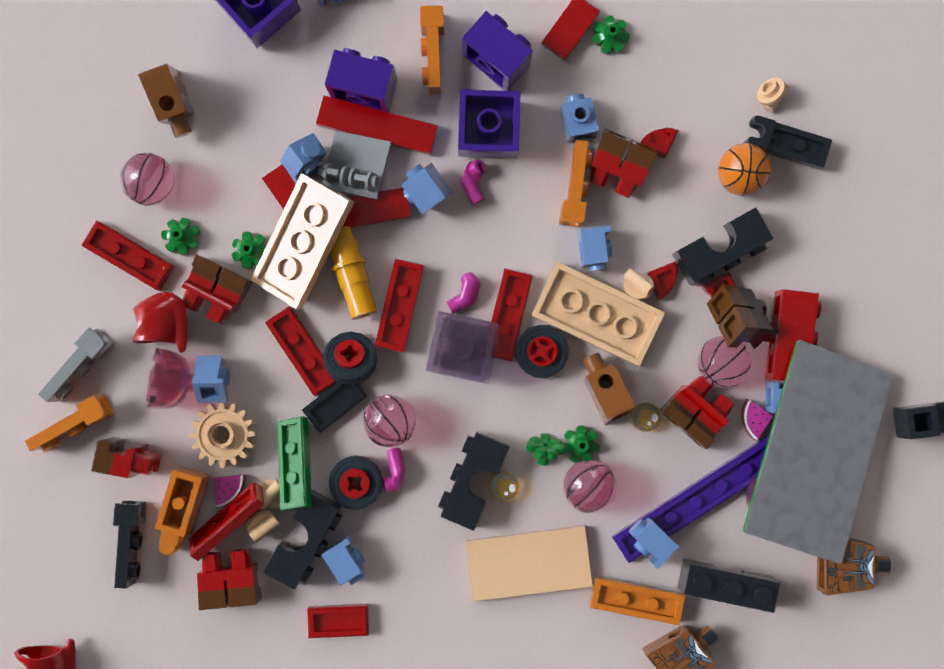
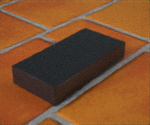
M336 382L303 408L302 411L317 431L322 433L364 400L367 395L359 384L346 385Z

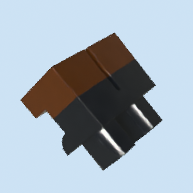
M723 284L707 303L716 324H719L718 328L728 347L738 348L742 342H748L756 350L763 341L771 342L779 333L776 323L769 322L765 315L767 307L764 301L756 299L752 289Z

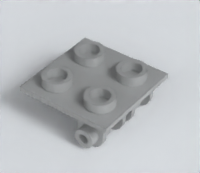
M335 131L328 162L326 165L319 167V176L323 177L322 184L334 191L377 200L392 142Z

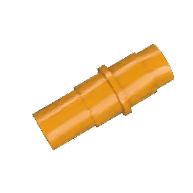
M342 227L329 253L333 264L331 270L337 276L351 319L357 320L377 313V308L364 266L366 259L361 256L351 227Z

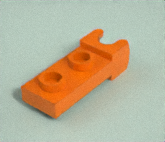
M421 6L422 36H427V38H421L422 56H427L428 67H422L423 86L428 85L430 95L441 94L439 35H445L443 6Z
M575 141L568 197L561 204L559 225L582 227V224H584L587 203L581 202V198H587L589 180H584L585 168L590 169L592 151L587 150L588 141Z
M105 395L89 397L76 405L78 411L25 440L30 452L42 450L44 453L60 445L59 440L67 435L70 438L77 436L87 430L85 425L99 424L113 416L114 411Z

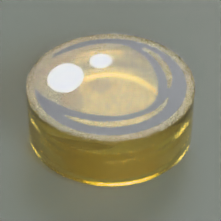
M649 402L638 403L630 413L632 425L642 432H651L661 423L659 408Z
M500 471L498 475L494 474L490 479L489 491L497 501L508 502L518 494L519 483L512 473Z

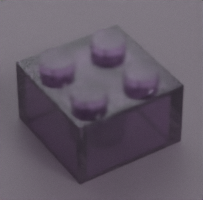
M438 311L426 371L489 385L501 326L490 321Z

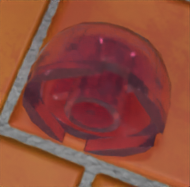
M155 348L152 361H155V366L152 367L149 373L146 402L148 403L146 408L170 409L182 403L187 392L194 391L192 386L194 374H190V365L184 356L168 349Z

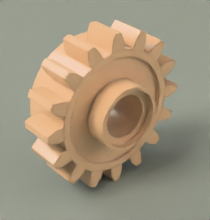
M219 403L218 409L214 404L207 405L209 413L203 410L199 411L197 414L201 420L191 422V425L197 428L196 432L189 434L190 438H196L197 443L191 446L192 450L200 448L202 452L198 458L201 460L209 457V466H213L219 461L220 467L225 468L228 465V460H230L233 466L239 464L238 456L244 459L247 458L249 453L246 449L254 448L256 445L251 441L252 436L258 435V432L251 428L255 420H248L246 418L249 412L247 409L240 412L237 411V403H232L229 408L227 403ZM221 426L229 430L230 437L227 442L221 441L218 437V430Z

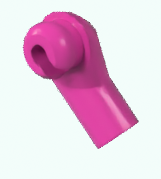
M479 159L470 161L466 165L460 179L461 185L472 205L485 199L478 185L483 173L486 171V165Z
M465 273L461 277L462 288L460 295L446 301L452 314L476 302L481 284L479 278L474 273Z
M399 447L387 450L392 476L383 478V487L385 492L388 493L394 490L398 492L403 486L406 468L402 451Z

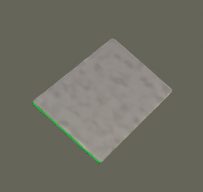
M796 341L743 527L744 533L838 564L842 563L891 383V373L805 341Z

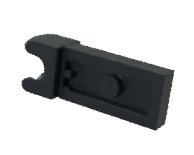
M758 115L753 116L749 121V127L756 129L760 136L759 138L749 137L743 144L751 143L762 148L766 154L819 170L825 167L832 139L777 123L776 120Z
M124 500L122 503H115L113 525L119 526L114 588L127 589L139 579L141 564L137 562V555L143 543V533L139 532V527L146 521V502Z

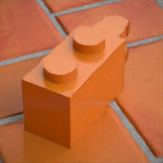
M185 467L172 470L155 525V529L162 531L158 548L164 556L172 555L181 549V543L184 542V538L193 533L210 478L209 474Z

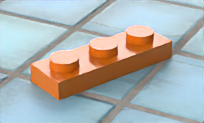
M595 576L589 606L593 609L680 626L685 595L683 593Z

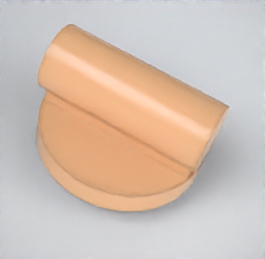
M771 78L759 87L757 99L763 104V108L766 111L773 113L789 86L780 78Z
M630 268L624 275L625 294L640 301L649 298L655 287L653 280L647 274L635 272Z
M267 479L263 481L260 486L263 489L265 504L261 509L280 507L279 480Z
M257 510L248 518L245 527L250 537L257 543L281 524L270 510Z

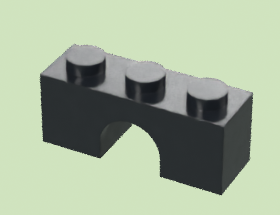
M757 208L723 225L729 236V245L724 252H717L711 249L703 236L672 254L689 285L698 282L699 286L716 278L713 272L723 267L725 271H728L741 264L742 262L739 258L745 254L750 253L751 257H754L768 249L765 243L774 238Z
M944 401L893 408L897 438L918 439L941 436V433H944Z
M477 431L474 437L468 435L461 451L466 453L462 465L456 463L450 476V480L455 481L450 492L444 491L438 507L443 509L440 517L472 531L475 530L486 500L471 492L468 484L469 479L475 472L481 470L490 471L498 475L510 448L508 444Z
M311 489L312 507L297 509L292 518L306 528L308 533L306 545L293 547L282 541L277 545L263 571L264 574L294 590L300 582L304 585L307 583L314 568L310 567L315 556L321 557L328 544V541L324 540L329 529L332 531L336 530L343 515L338 513L342 505Z
M683 558L677 588L684 595L775 613L780 582L767 575L741 570V573L718 568L713 564Z

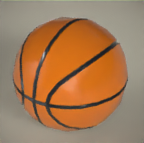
M751 143L737 144L729 148L723 154L718 164V177L722 186L728 192L738 196L754 195L761 191L769 182L772 172L768 154L759 146Z

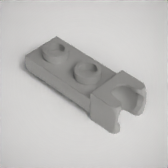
M88 328L74 343L78 347L77 350L38 395L46 402H58L59 400L63 401L74 389L72 387L74 382L78 378H83L91 371L93 360L102 359L115 343L99 329L93 331L91 328Z

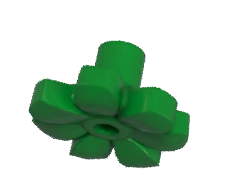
M606 16L604 24L597 22L593 27L594 32L597 33L592 37L593 44H602L600 51L606 55L609 54L611 48L616 53L621 52L624 48L622 43H627L630 38V33L623 31L627 24L623 20L615 23L613 16Z
M183 217L179 223L174 219L168 221L167 226L170 230H163L161 238L169 240L165 245L169 252L177 250L179 255L184 256L189 253L188 247L192 249L197 248L199 242L194 237L200 235V230L197 226L190 227V219Z
M243 232V240L235 239L232 243V247L237 249V251L232 253V258L235 262L242 260L241 266L244 269L250 270L253 263L256 266L258 265L266 246L262 244L265 242V238L261 234H257L253 238L251 232Z
M578 425L576 433L571 430L565 432L564 437L569 442L563 443L565 445L564 452H571L569 456L570 461L577 463L580 457L583 461L592 460L591 452H599L600 445L593 442L598 437L594 430L586 433L585 426Z
M541 433L540 438L537 436L529 438L526 449L528 452H534V457L538 459L539 465L547 466L550 460H557L558 454H564L565 445L557 438L550 440V434Z

